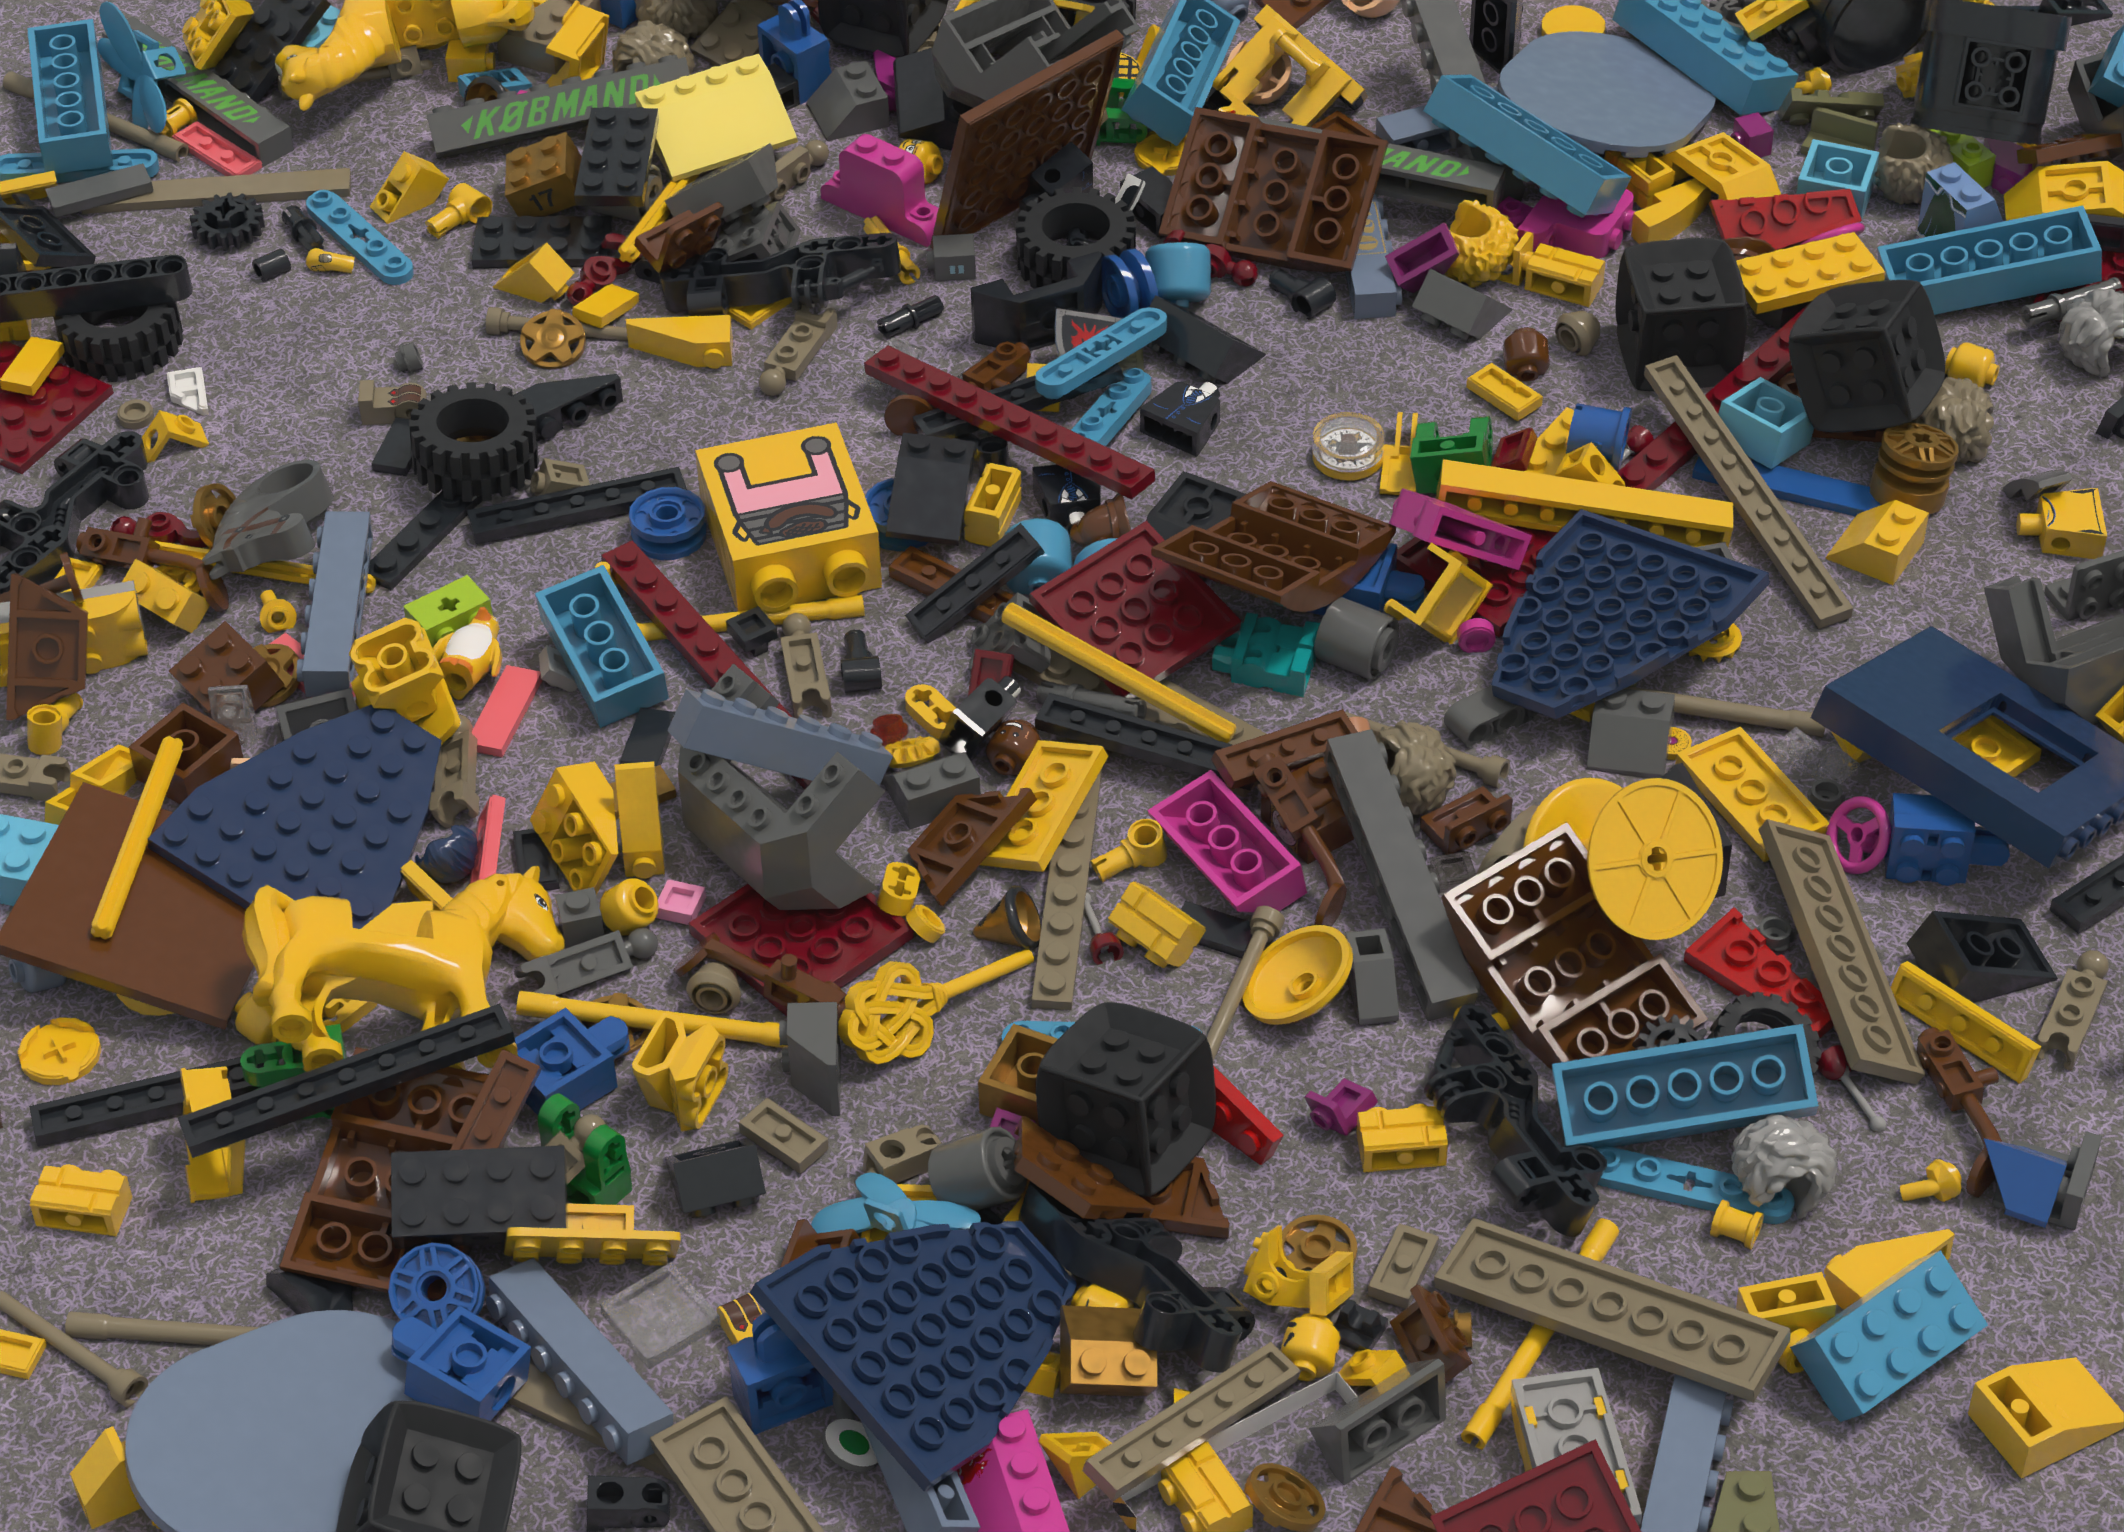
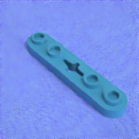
M150 149L112 150L113 166L97 170L73 171L63 175L55 174L57 183L74 182L143 163L149 177H153L160 169L158 157ZM15 153L0 156V181L45 173L41 153Z
M318 190L306 200L308 214L383 282L391 285H400L411 280L414 275L411 260L337 194L328 190ZM352 231H354V233L361 238L365 237L366 242H364L362 239L358 237L354 238Z
M1151 307L1136 310L1043 366L1035 375V388L1037 392L1048 399L1061 398L1063 395L1156 340L1167 330L1166 313Z
M1139 368L1124 370L1123 381L1111 384L1071 431L1106 446L1151 394L1152 383L1150 375Z
M1614 1147L1595 1148L1607 1160V1168L1597 1184L1603 1187L1716 1212L1721 1200L1724 1199L1729 1201L1730 1206L1750 1214H1755L1757 1211L1763 1213V1223L1767 1224L1784 1223L1790 1219L1794 1210V1197L1785 1187L1782 1191L1775 1193L1774 1198L1770 1202L1763 1203L1760 1207H1757L1749 1202L1748 1198L1750 1195L1742 1190V1182H1739L1738 1177L1734 1174ZM1687 1179L1695 1181L1692 1191L1684 1190V1184Z

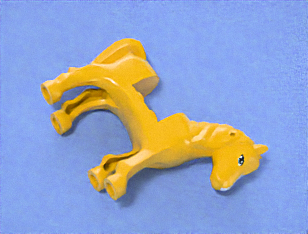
M345 0L331 34L319 48L288 45L276 56L275 66L278 74L281 76V88L288 97L299 101L302 111L310 109L316 99L349 84L365 71L401 63L400 48L413 45L419 48L446 42L449 39H461L463 47L469 48L498 42L508 33V29L513 31L525 30L534 19L533 0Z
M532 866L523 875L521 873H495L485 879L469 884L464 891L458 893L448 902L442 911L427 910L420 920L416 936L353 928L351 904L347 899L310 896L293 900L269 885L259 888L254 900L245 911L242 931L247 955L258 974V981L253 987L252 999L257 1006L272 1007L271 1027L273 1036L281 1042L291 1043L294 1049L302 1051L303 1066L307 1072L343 1059L341 1043L330 1038L322 1019L323 1009L332 999L345 998L374 1002L405 1012L423 1021L421 1031L454 1020L459 1015L463 1017L490 1007L486 996V982L491 966L492 947L496 941L516 951L527 961H531L564 950L565 940L555 924L551 898L539 883V866ZM516 1043L479 1055L477 1060L486 1068H493L502 1049L518 1056ZM464 1061L449 1066L466 1070Z

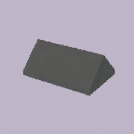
M1439 1358L1412 1362L1309 1428L1331 1471L1343 1485L1348 1484L1447 1419L1444 1363Z

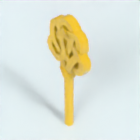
M1024 949L944 984L938 982L921 983L919 971L913 965L889 961L879 967L873 980L860 981L849 988L845 997L846 1008L843 1010L838 1022V1035L845 1045L856 1051L861 1060L870 1064L886 1063L897 1056L906 1058L921 1056L930 1047L934 1034L933 1019L930 1016L940 1012L948 1002V999L1030 965L1034 962L1033 953L1029 949ZM897 977L901 978V983H895L894 981ZM888 995L898 996L897 1001L886 1000ZM881 1014H887V1015L880 1021Z

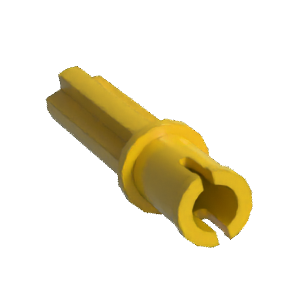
M874 216L871 219L869 217L865 218L863 230L866 234L891 233L878 216ZM898 243L902 270L897 275L902 283L910 285L916 282L910 273L912 272L918 279L920 277V269L910 259L911 256L908 249L900 246Z

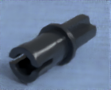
M296 205L288 206L286 209L291 216L289 217L283 211L281 217L282 221L291 229V236L294 240L300 241L308 252L314 248L323 250L324 246L322 244L324 239L317 231L316 223L311 218L306 217L300 207Z
M933 295L913 305L904 304L901 310L878 319L877 324H883L878 326V330L887 339H890L910 328L918 329L920 322L941 314L944 310V305L937 295Z

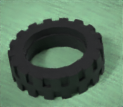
M1753 992L1749 997H1746L1745 994L1740 995L1733 1003L1730 1002L1711 1025L1710 1031L1712 1032L1707 1037V1039L1735 1035L1737 1025L1747 1022L1765 1024L1773 1029L1803 1024L1812 1075L1817 1071L1819 1065L1816 1063L1821 1058V1048H1817L1820 1038L1817 1030H1812L1810 1018L1806 1014L1802 1016L1797 1011L1799 1009L1797 1005L1791 1001L1788 1004L1781 1001L1782 997L1776 994L1764 996L1763 992Z

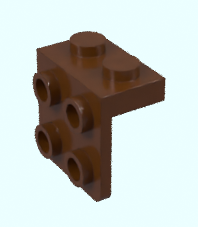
M716 202L695 214L687 210L637 236L634 246L659 274L670 268H679L687 259L696 254L703 255L713 247L717 229L721 224L724 207L720 202Z

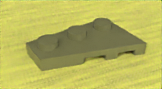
M1791 88L1778 113L1780 121H1789L1790 125H1805L1809 123L1817 106L1871 121L1883 109L1884 99L1883 93L1847 91L1839 94L1837 97H1831L1828 90H1816L1814 94L1802 95V89Z
M1726 1471L1710 1532H1780L1771 1471Z

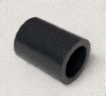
M281 248L252 261L255 274L258 277L262 276L260 279L263 282L291 270L289 258Z

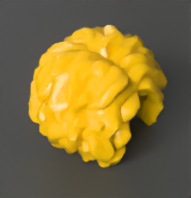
M1463 200L1458 205V209L1454 214L1456 219L1450 225L1449 230L1460 254L1447 270L1445 276L1457 282H1464L1470 288H1475L1482 283H1486L1488 280L1496 281L1500 277L1501 272L1505 271L1506 267L1513 261V250L1519 240L1517 235L1519 230L1513 226L1507 216L1500 214L1494 207H1486L1485 204L1480 205L1478 200L1473 202Z

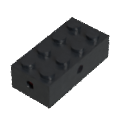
M564 1145L391 1153L392 1239L395 1248H414L428 1243L448 1244L451 1246L505 1244L507 1229L511 1227L568 1229L567 1161Z

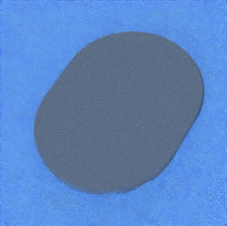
M1557 32L1534 39L1504 66L1497 84V92L1593 153L1603 155L1605 150L1620 151L1621 155L1627 158H1646L1649 152L1660 151L1662 155L1682 148L1709 120L1716 101L1713 94L1644 43L1620 36L1595 32Z
M325 1310L308 1312L281 1319L212 1345L172 1364L145 1389L132 1411L127 1427L125 1440L126 1473L131 1490L141 1508L163 1532H336L350 1468L361 1444L365 1429L378 1412L388 1403L402 1400L416 1401L404 1394L407 1363L391 1354L393 1328L398 1322L379 1315L357 1311Z

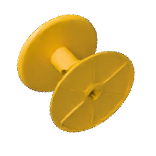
M1580 778L1569 781L1553 790L1541 802L1533 814L1527 828L1523 848L1567 822L1588 851V875L1595 899L1612 923L1628 934L1649 940H1662L1682 934L1703 917L1715 898L1723 867V848L1719 829L1704 801L1683 784L1669 779L1649 778L1622 788L1604 779Z

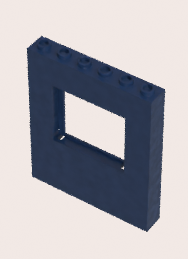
M1933 626L1928 627L1827 684L1810 717L2048 869L2062 859L2068 861L2078 848L2084 850L2094 837H2103L2110 826H2119L2124 820V743L2067 708L2053 702L2049 697ZM1993 715L2077 768L2038 793L1953 739Z

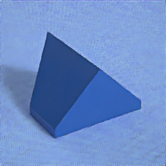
M1984 1138L2006 1208L2004 1214L2046 1228L2067 1161L2027 1147Z

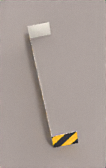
M1336 1371L1220 1431L1206 1440V1442L1208 1441L1212 1449L1217 1453L1334 1390L1339 1393L1346 1403H1349L1358 1396ZM1161 1471L1113 1501L1114 1510L1131 1532H1137V1517L1125 1501L1157 1485L1158 1481L1161 1480Z

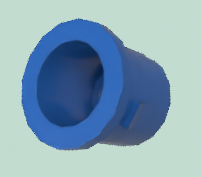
M1577 403L1571 421L1566 454L1592 442L1614 469L1619 471L1626 448L1632 408L1624 407L1621 412Z

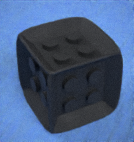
M818 0V13L823 33L832 41L871 53L880 50L892 57H902L915 53L924 44L943 18L949 0Z
M1685 238L1644 242L1625 248L1618 271L1615 314L1618 342L1632 385L1640 391H1654L1644 376L1645 366L1677 355L1700 388L1715 387L1743 362L1747 332L1745 288L1730 246L1725 241L1714 238Z
M1885 280L1845 285L1828 290L1812 300L1799 316L1789 334V355L1796 384L1807 417L1815 430L1832 433L1892 428L1917 419L1926 410L1944 382L1945 356L1941 337L1928 295L1922 284L1918 281Z
M1104 1002L1093 1007L1081 1016L1049 1048L1039 1065L1036 1077V1103L1039 1126L1057 1139L1066 1140L1079 1149V1154L1090 1162L1108 1168L1113 1173L1114 1179L1137 1195L1147 1197L1158 1193L1171 1183L1201 1151L1208 1141L1214 1126L1216 1115L1213 1057L1207 1037L1187 1023L1136 1006L1117 1002Z
M403 1400L388 1403L378 1412L363 1433L361 1444L350 1468L336 1532H506L521 1463V1436L498 1423L441 1406Z

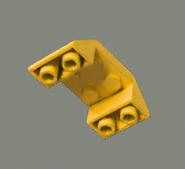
M1724 132L1658 157L1675 171L1674 182L1688 176H1693L1711 191L1719 195L1718 199L1734 200L1742 197L1759 198L1781 194L1770 164Z
M2109 161L2039 166L2004 194L2006 221L2078 206H2084L2087 214L2124 218V171Z

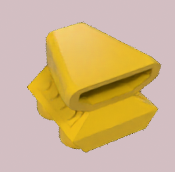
M402 618L354 640L349 656L373 708L391 709L411 722L425 717L437 709L435 687L442 680L444 674L418 621Z
M665 1011L659 1016L632 1063L633 1074L648 1105L674 1113L681 1132L702 1127L726 1084L728 1064L722 1061L725 1051V1037L720 1035L710 1022L686 1037L683 1019L673 1012Z

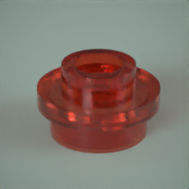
M886 714L875 718L872 722L873 728L870 730V733L883 740V746L893 744L896 741H902V738L909 733L908 725L903 722L902 716L898 714Z

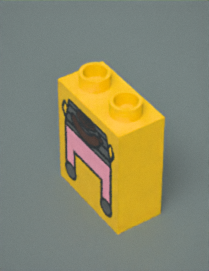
M837 423L695 450L700 498L705 506V517L737 611L750 610L759 606L760 609L776 612L784 610L793 604L807 603L837 596L850 597L862 591L882 587L878 530Z

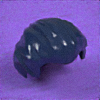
M463 825L451 826L453 834L447 838L431 841L421 859L418 854L415 856V863L435 882L452 883L466 878L471 874L475 866V857L478 853V841L473 830Z

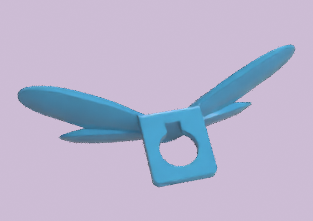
M103 2L99 13L108 38H101L98 41V52L111 68L135 81L132 98L133 124L147 130L150 126L155 133H161L166 124L167 111L163 95L155 82L182 77L186 74L185 67L176 48L173 46L140 52L135 35L123 13L113 3ZM166 56L172 60L174 70L170 71L162 67H156L155 62H157L158 57Z
M870 1172L859 1176L855 1181L856 1188L862 1197L834 1203L825 1207L815 1215L811 1225L817 1233L854 1229L856 1233H860L872 1228L891 1233L935 1224H949L951 1230L969 1229L972 1223L981 1222V1218L971 1208L949 1201H912L906 1197L902 1189L894 1181L882 1174Z

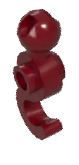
M1182 229L1173 230L1168 234L1163 243L1181 242L1185 232ZM1215 244L1205 245L1211 254V278H1222L1225 274L1232 276L1234 283L1242 287L1251 286L1256 282L1258 273L1254 263L1249 260H1241L1235 263L1224 247Z
M618 233L607 234L601 246L604 249L618 250L627 237ZM609 256L590 257L586 260L580 271L581 281L574 282L567 289L568 302L575 306L593 295V291L597 292L605 286L613 284L616 275L628 272L635 262L630 263L627 260L622 262L618 258Z
M155 512L146 518L152 521L148 538L153 541L172 544L178 541L181 545L207 547L197 531L187 529L180 519L170 513ZM126 516L119 517L112 523L110 531L133 535L137 522Z

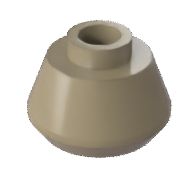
M1585 311L1565 313L1557 319L1555 334L1559 344L1563 345L1566 349L1574 352L1581 348L1575 355L1587 356L1600 337V323L1593 314Z
M710 962L703 965L687 983L686 991L688 997L698 1009L706 1013L722 1014L731 1011L738 1006L741 999L736 972L722 962Z

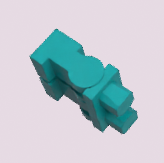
M1247 612L1244 623H1241L1240 630L1221 642V645L1235 648L1216 645L1212 657V670L1231 673L1232 683H1243L1246 686L1256 688L1269 687L1273 688V691L1304 697L1311 676V670H1313L1316 661L1314 645L1320 623L1306 621L1304 627L1281 624V622L1271 617L1258 618V614Z

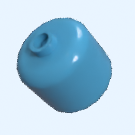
M1176 242L1157 244L1147 249L1145 258L1154 274L1159 297L1184 308H1189V302H1200L1209 297L1211 294V254L1205 245Z
M1034 518L1020 521L1012 525L1003 535L1004 537L1021 523L1045 552L1006 583L1007 587L1014 593L1018 592L1029 595L1034 590L1073 567L1071 540L1068 531L1058 522L1049 519Z

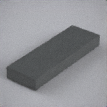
M143 163L45 189L55 217L154 191L151 179Z

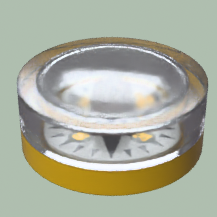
M1356 412L1331 414L1319 421L1313 430V462L1319 471L1335 479L1359 480L1366 478L1378 471L1383 463L1384 430L1375 419L1365 414Z

